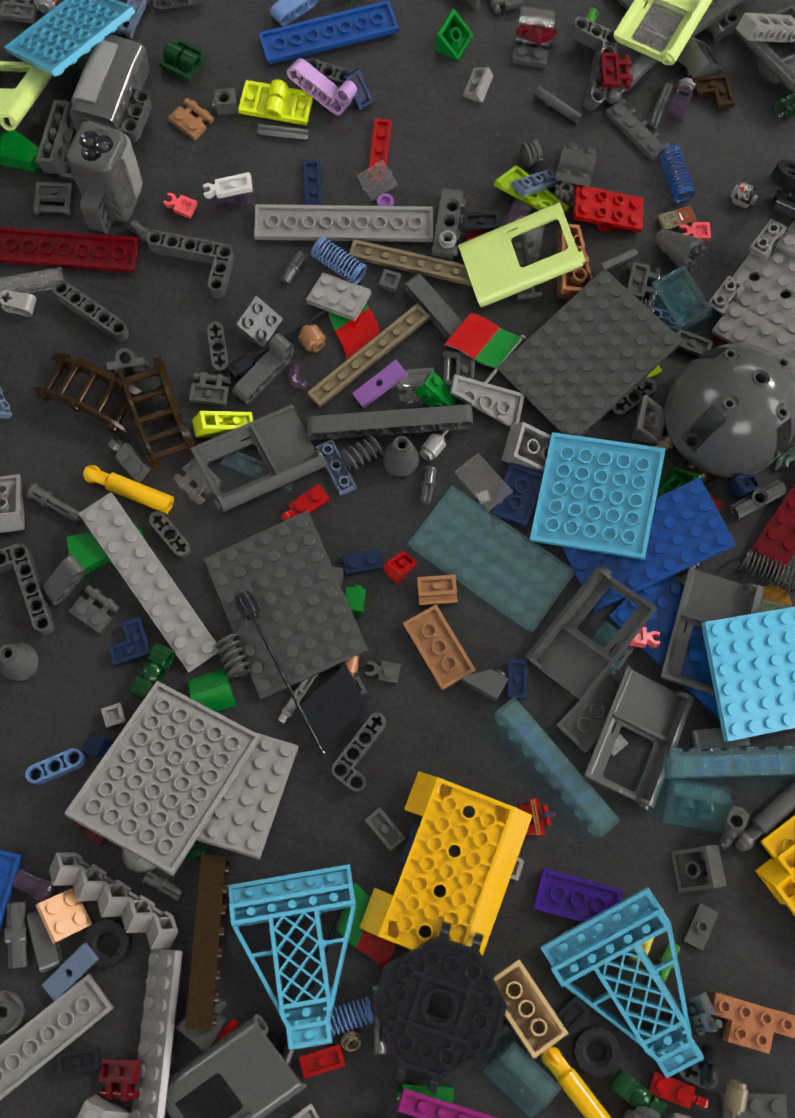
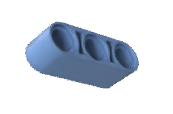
M279 0L271 7L270 14L281 26H285L313 8L319 0Z
M69 749L28 767L25 773L26 779L33 784L42 785L80 769L86 763V756L78 749ZM74 754H78V762L72 764L71 757ZM55 762H59V770L53 772L52 765ZM36 770H40V778L34 780L33 773Z

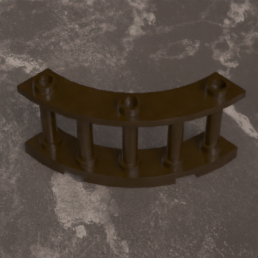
M55 352L51 359L56 362V368L44 388L34 386L33 390L38 393L37 396L44 401L52 400L66 404L76 412L82 411L107 425V429L114 433H126L127 429L120 425L129 409L126 399L114 420L102 413L114 390L124 393L123 389L118 387L115 379L117 375L79 357L73 360L70 359L69 354ZM69 369L70 371L58 391L52 390L62 371ZM77 373L87 374L89 377L76 399L65 395ZM99 379L107 383L108 387L94 409L84 404L83 401L94 382ZM128 384L131 397L144 393L134 385Z
M161 356L153 358L155 366H152V369L125 377L121 369H118L119 378H116L119 389H123L132 418H130L133 429L137 428L147 452L145 454L148 465L152 464L155 471L159 470L156 460L184 451V453L188 452L190 458H194L191 448L195 446L187 425L183 424L180 417L182 413L177 400L173 398L170 389L172 385ZM152 376L159 377L161 385L158 388L131 397L128 384ZM159 395L165 396L168 406H165V409L138 417L134 406L135 403ZM165 416H172L175 423L173 428L146 437L141 424ZM174 435L181 437L182 442L179 445L153 453L151 449V443Z

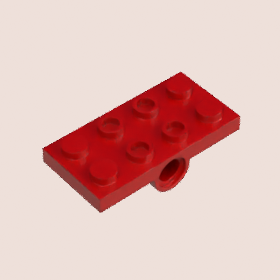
M577 184L574 188L573 219L597 224V229L600 231H611L614 228L640 233L643 227V198Z

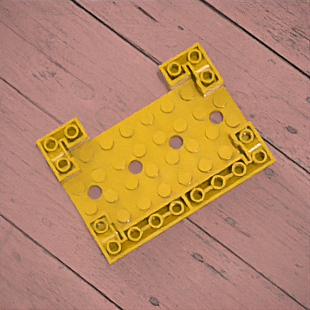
M418 771L404 810L423 818L395 893L392 895L374 888L359 928L412 950L439 936L442 923L446 921L451 923L447 939L471 947L475 932L483 934L484 938L480 947V952L483 956L532 815L444 779ZM471 806L474 808L475 814L472 818L464 816V807ZM457 845L460 848V855L454 858L449 855L448 850L450 846ZM437 885L445 887L446 893L443 897L435 896L434 888ZM423 925L431 928V934L427 938H423L419 934V929Z

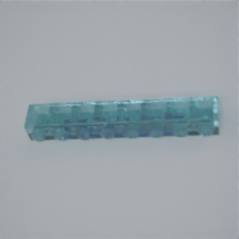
M515 697L496 711L494 715L499 726L505 727L509 731L508 736L510 739L522 746L521 751L527 758L531 757L535 762V768L541 774L544 772L549 778L547 781L553 789L557 788L562 793V800L567 805L571 804L574 807L575 815L581 821L585 820L589 825L587 828L592 835L599 838L603 837L621 821Z
M777 746L765 747V750H759L758 747H747L746 750H740L739 747L727 748V751H721L719 747L708 748V751H701V748H691L689 752H682V748L670 749L669 753L663 755L665 779L795 776V746H785L784 750H778Z

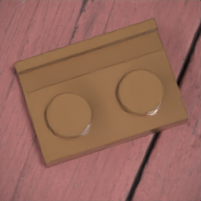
M456 574L417 577L419 606L458 603Z

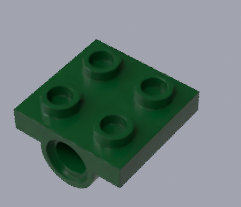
M177 38L174 42L169 41L165 45L163 58L159 62V66L190 82L207 58V52Z

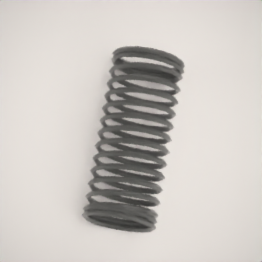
M748 549L741 562L739 571L743 572L744 570V573H746V570L751 560L753 559V562L748 572L749 575L756 560L758 559L752 574L753 577L762 560L756 578H758L766 562L760 580H762L764 573L769 566L768 564H770L768 573L764 579V582H766L768 575L772 569V566H774L772 575L768 581L769 584L773 578L776 568L779 566L778 572L775 576L772 585L775 584L777 577L780 573V570L783 568L782 574L778 580L776 587L779 586L781 579L785 571L787 570L786 576L780 587L781 589L783 588L785 581L789 573L791 572L790 578L785 587V590H787L793 575L795 574L794 567L790 568L789 565L786 567V565H782L781 562H779L777 565V560L773 562V559L769 560V557H766L765 559V555L761 557V554L757 555V552L753 553L752 550ZM795 577L789 588L790 593L795 592Z

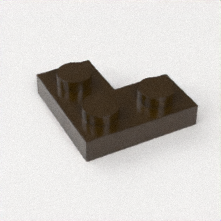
M728 74L694 78L696 97L713 95L717 109L734 107L735 100Z

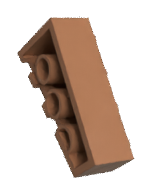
M575 224L568 225L578 252H583L586 261L583 262V267L557 277V299L571 300L594 279L590 271L588 255L585 253V244L580 225ZM561 226L556 233V254L568 248Z

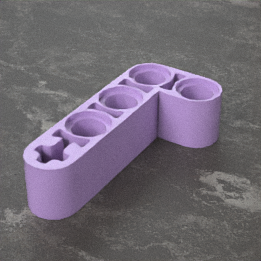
M301 58L297 59L287 70L288 77L335 115H341L357 93V87L352 81L347 80L338 87Z

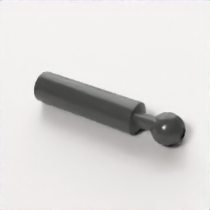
M656 38L648 47L662 52L666 45L662 39ZM641 53L632 62V67L630 68V73L633 77L631 88L658 60ZM621 82L619 88H607L605 99L608 103L615 104L621 99V94L630 89H625L624 83Z
M795 781L751 820L752 825L737 834L734 844L738 850L748 851L752 849L757 838L761 835L766 836L795 809Z

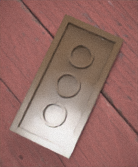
M437 605L428 608L403 623L405 630L442 691L462 680L464 676L476 672V669Z

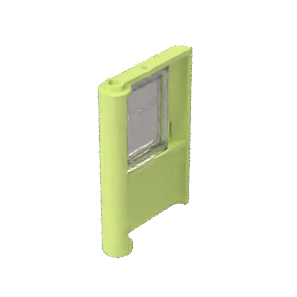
M634 0L615 30L613 37L620 44L654 58L665 65H673L712 0Z

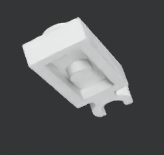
M249 172L215 179V184L213 185L210 183L203 185L205 191L210 190L204 193L206 199H211L215 195L220 199L253 191Z

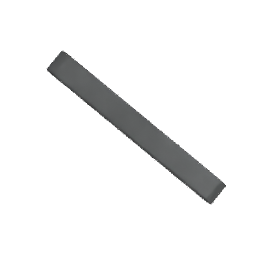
M453 405L311 416L307 419V437L310 440L367 437L370 435L381 436L469 429L474 425L473 412L470 405Z

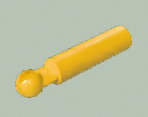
M89 465L83 471V477L88 483L103 485L106 490L162 513L168 514L173 506L174 496L116 473L108 474L101 471L96 465Z
M551 1046L541 1054L543 1064L550 1069L559 1085L585 1118H611L578 1073L563 1058L558 1048Z

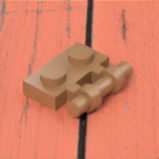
M186 98L184 104L187 108L184 109L179 106L168 119L169 122L195 141L206 130V125L203 123L207 121L211 124L214 121V117L206 109L200 108L197 102ZM195 112L199 117L195 118L192 114Z

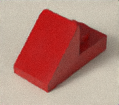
M402 551L387 561L383 569L388 577L399 584L417 565V562L405 551Z

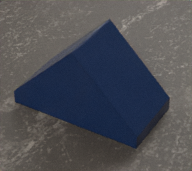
M754 474L738 475L728 485L736 501L762 488Z
M90 733L82 752L102 760L114 742Z

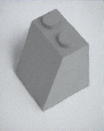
M95 1094L85 1101L77 1118H130L131 1111Z

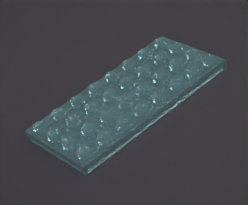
M454 486L449 488L407 545L448 575L456 574L458 582L531 633L534 632L575 575L571 567L536 543L530 541L529 538L497 516L491 514L490 511Z

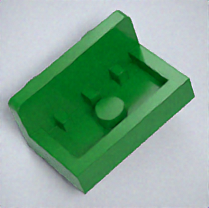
M433 370L428 373L422 385L414 391L428 407L453 406L457 399L450 394L451 388Z

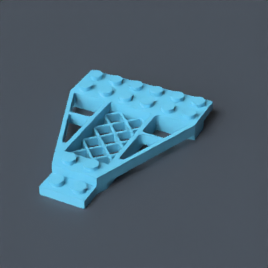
M350 864L228 885L231 926L286 1026L289 1050L333 1043L330 1020L356 911ZM350 908L345 937L328 941L323 940L320 915L324 912ZM304 916L313 921L307 932L298 926ZM299 917L295 923L289 920V918ZM283 920L292 925L286 936L277 930ZM268 922L272 949L252 954L239 929L243 926ZM315 926L317 928L318 941L309 935ZM295 929L304 934L298 945L289 939ZM276 933H278L280 936L284 938L282 942L279 944V946L277 944ZM307 937L317 943L310 953L301 948ZM286 941L295 946L289 957L280 951ZM343 943L334 985L330 987L325 947ZM318 947L321 962L312 956ZM298 949L307 955L301 966L291 960ZM279 954L286 959L281 968ZM273 956L278 997L273 994L255 960L256 958ZM310 958L319 964L313 975L303 969ZM289 962L298 968L291 979L282 973ZM321 968L324 984L315 978ZM301 971L310 977L304 988L294 982ZM282 976L289 981L284 990L282 985ZM313 980L322 986L316 997L306 991ZM292 984L301 990L294 1001L285 995ZM325 990L326 997L319 998ZM304 993L313 999L298 1002ZM284 997L287 1000H289L291 1004H285Z
M649 887L638 891L541 945V950L550 962L551 970L562 987L565 986L641 1045L645 1052L656 1060L666 1078L704 1059V1055L692 1038L671 922ZM667 931L672 957L658 965H654L641 944ZM623 954L621 963L613 961V959ZM625 955L638 958L636 967L623 964ZM640 959H641V961L643 962V964L645 965V967H646L647 970L638 968V967H639V963H640ZM607 964L620 968L618 977L606 974ZM672 964L675 968L681 1003H677L658 973ZM622 969L635 972L633 981L620 978ZM593 970L608 991L595 999H592L572 983ZM637 973L649 976L647 985L635 982ZM652 978L657 984L658 988L650 986ZM611 981L616 982V987H614ZM619 983L631 986L629 995L617 991ZM634 987L646 990L644 999L632 996ZM648 992L661 995L659 1004L647 1000ZM663 996L670 1007L662 1005ZM612 998L630 1027L599 1003ZM623 999L628 1000L627 1006H626L625 1002L623 1001ZM630 1001L643 1005L641 1013L629 1010ZM645 1006L657 1009L656 1018L643 1014ZM660 1010L672 1013L671 1021L658 1019ZM642 1020L654 1023L653 1030L648 1031L640 1028Z

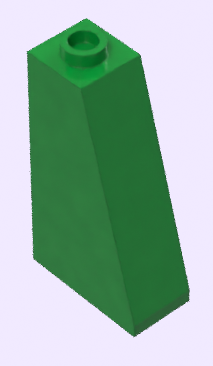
M135 523V527L138 529V531L143 537L142 529H139ZM92 532L67 536L69 556L74 555L86 570L84 575L112 562Z

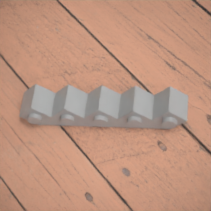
M78 853L55 854L49 869L53 886L73 885L77 901L98 902L101 917H122L126 933L146 932L150 949L171 947L178 933L174 917L171 913L167 911L163 913L154 907V902L143 895L140 897L130 891L131 888L118 879L116 881L106 876L107 872L95 864H87Z

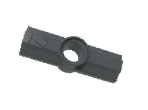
M776 480L761 489H757L747 497L730 505L731 514L739 520L754 511H758L765 505L787 494L786 487L783 482ZM755 497L760 498L761 503L757 502Z
M26 902L7 904V927L5 928L4 937L5 943L8 946V969L28 966L30 930L27 924Z

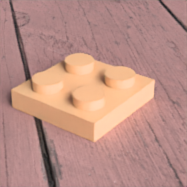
M74 888L36 905L53 944L92 925L82 901H77Z

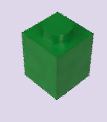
M359 585L346 587L345 597L353 615L363 616L366 589H362V586Z

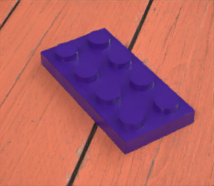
M542 868L533 909L584 922L619 903L623 890Z

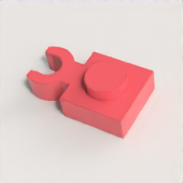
M168 193V198L172 199V201L167 202L164 200V206L166 208H173L174 213L191 219L198 206L197 201L180 195L178 199L173 193Z
M692 222L690 227L685 224L679 226L678 231L685 232L681 234L700 238L704 242H709L711 239L710 222Z
M643 627L629 646L645 648L648 644L656 648L659 646L660 641H656L653 638H658L660 632L652 631L648 633L647 627Z

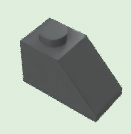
M490 669L464 676L462 684L496 702L508 678H506V674L502 671Z

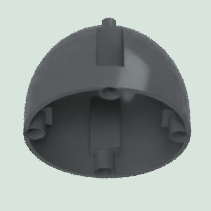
M732 343L709 349L697 359L687 364L672 382L664 402L665 425L678 451L698 468L722 477L735 478L738 475H753L767 468L782 454L795 435V377L788 368L789 361L784 357L779 358L769 350L759 346Z

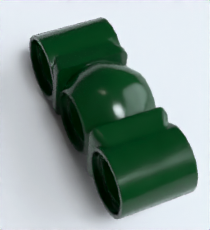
M156 643L147 657L150 660L145 662L140 669L141 677L136 676L129 692L144 700L157 681L161 682L163 680L165 668L169 669V666L175 659L176 652L160 643Z
M622 1069L618 1070L608 1085L610 1089L634 1108L638 1106L649 1107L657 1111L661 1115L660 1118L668 1109L665 1103Z

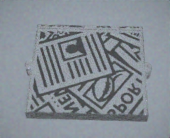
M383 160L357 175L362 185V190L367 193L371 202L377 199L379 195L387 193L398 186L392 176V171H389Z

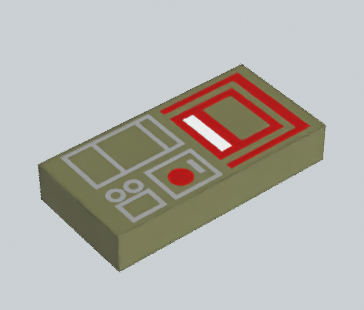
M691 206L657 216L661 230L673 231L679 229V226L682 224L689 226L692 222H697Z

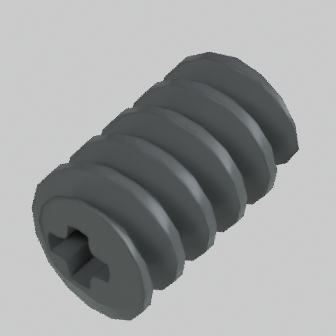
M370 435L368 441L362 439L361 444L355 443V448L349 446L348 451L343 449L342 459L349 472H351V466L358 469V462L364 466V459L370 463V456L377 459V452L382 456L384 452L379 442Z
M237 634L228 635L215 644L216 649H220L218 651L219 656H223L221 662L226 663L224 669L229 670L226 674L229 678L240 677L252 671L251 669H245L249 662H242L246 655H239L243 647H236L240 643V640H233L238 636Z

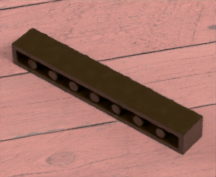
M201 855L186 1030L212 1031V1026L217 1024V1013L213 1012L214 1003L218 1004L219 990H215L216 981H220L221 968H217V961L222 959L223 946H219V937L224 938L225 925L221 924V916L226 914V903H222L223 895H227L228 882H224L225 874H229L230 862L226 861V855Z

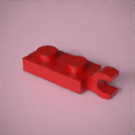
M317 484L288 505L290 510L281 515V520L283 522L306 510L311 514L330 501V498L321 486Z
M653 1071L648 1091L653 1095L686 1108H690L692 1102L707 1109L709 1102L708 1099L694 1094L696 1087L671 1077L666 1078L665 1075Z

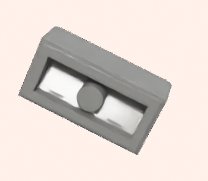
M489 67L473 69L462 95L464 98L480 103L483 102L493 78Z

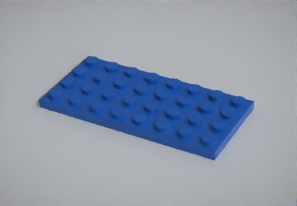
M699 477L656 498L645 560L563 546L562 548L581 586L597 566H605L612 572L610 575L614 579L637 593L688 569L690 566L692 567L736 546ZM609 588L592 609L595 613L625 597L614 589Z
M674 575L636 593L658 608L644 627H647L648 633L652 631L660 632L658 638H653L656 641H660V644L656 648L647 644L645 648L641 649L661 668H663L685 586ZM626 598L608 618L620 629L636 610L637 605ZM693 626L681 675L685 678L713 686L703 630L701 627ZM681 685L720 721L714 695Z

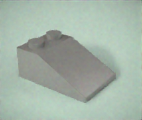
M525 422L512 425L501 460L543 474L551 435Z
M20 474L1 476L0 533L25 530Z

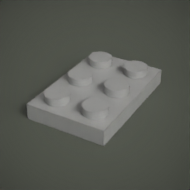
M323 272L306 298V301L309 305L356 321L371 296V290Z

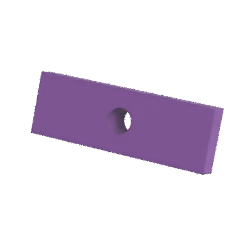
M396 359L352 394L360 405L366 408L408 374Z

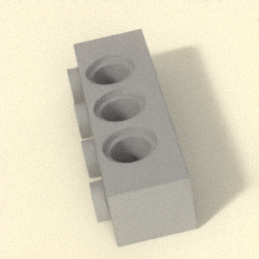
M744 13L736 27L748 41L791 43L795 41V19L791 15Z

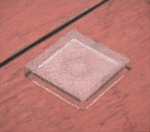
M522 6L519 22L553 27L555 11Z

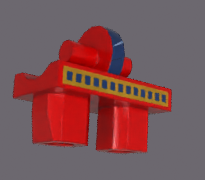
M529 799L530 802L520 805L522 811L533 816V822H530L526 834L544 836L545 831L542 819H544L545 826H551L550 818L555 817V812L549 813L548 806L544 805L541 806L543 812L541 814L539 799Z

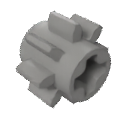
M561 181L560 185L556 184L554 195L562 202L569 203L570 198L574 199L575 186L572 183Z

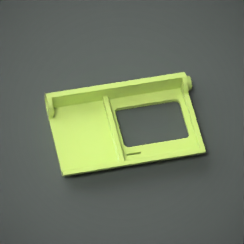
M0 61V71L27 72L16 88H0V124L4 129L13 131L53 76L27 62ZM5 117L9 118L10 125L5 123Z
M560 202L458 245L481 308L583 267V262L586 261L583 252H578ZM558 220L568 248L526 267H520L511 239L549 222Z

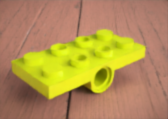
M246 80L238 111L239 114L307 126L313 97L304 90L288 88L287 83L282 80H273L271 84Z

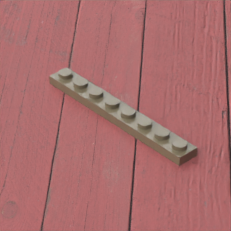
M353 239L349 253L350 256H353V259L356 258L363 262L472 286L465 264Z
M417 303L307 392L308 396L319 408L322 407L429 320L430 315Z

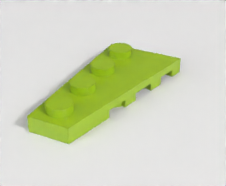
M517 165L495 180V187L537 210H542L558 202L561 204L564 215L570 208L547 189L522 198L511 184L514 180L530 175Z

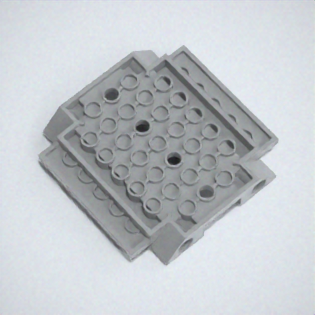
M771 218L750 246L748 257L733 277L728 275L707 303V306L724 314L713 328L712 334L729 344H752L769 350L779 358H786L789 361L788 368L794 377L795 220L787 229V226ZM752 275L760 277L757 281H751L749 278ZM783 292L791 294L787 299L782 298L780 295Z

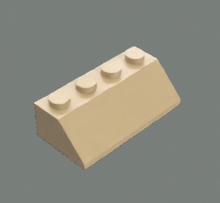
M520 959L493 975L507 1004L505 1019L530 1057L535 1059L569 1034Z

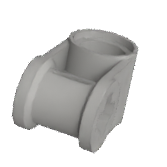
M10 290L0 292V304L5 312L20 314L26 317L33 315L37 300L34 295Z

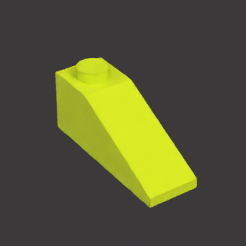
M199 411L192 419L195 437L204 438L217 437L252 422L253 416L252 412Z

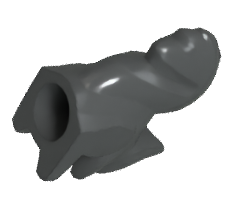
M733 806L724 821V829L719 838V845L722 849L728 848L737 834L743 832L750 814L740 806Z

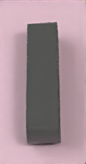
M416 274L403 284L408 295L430 315L429 319L448 340L463 322L421 274Z
M57 280L53 283L52 290L60 303L115 341L124 342L128 339L129 332L123 320L66 281ZM118 329H123L121 332L116 333Z

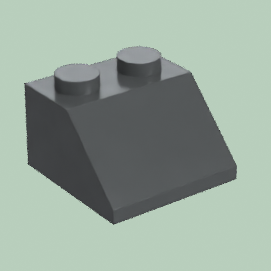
M692 36L677 58L683 66H686L688 69L686 72L692 79L711 76L724 69L706 42Z
M718 845L671 852L679 893L727 886Z

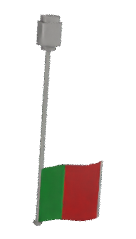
M470 313L444 345L455 348L475 361L494 368V371L484 381V383H488L497 373V367L516 350L522 341L526 340V336H518L505 331L486 318ZM449 430L443 431L441 435L437 433L429 436L419 451L425 460L432 461V459H436L445 448L444 436Z

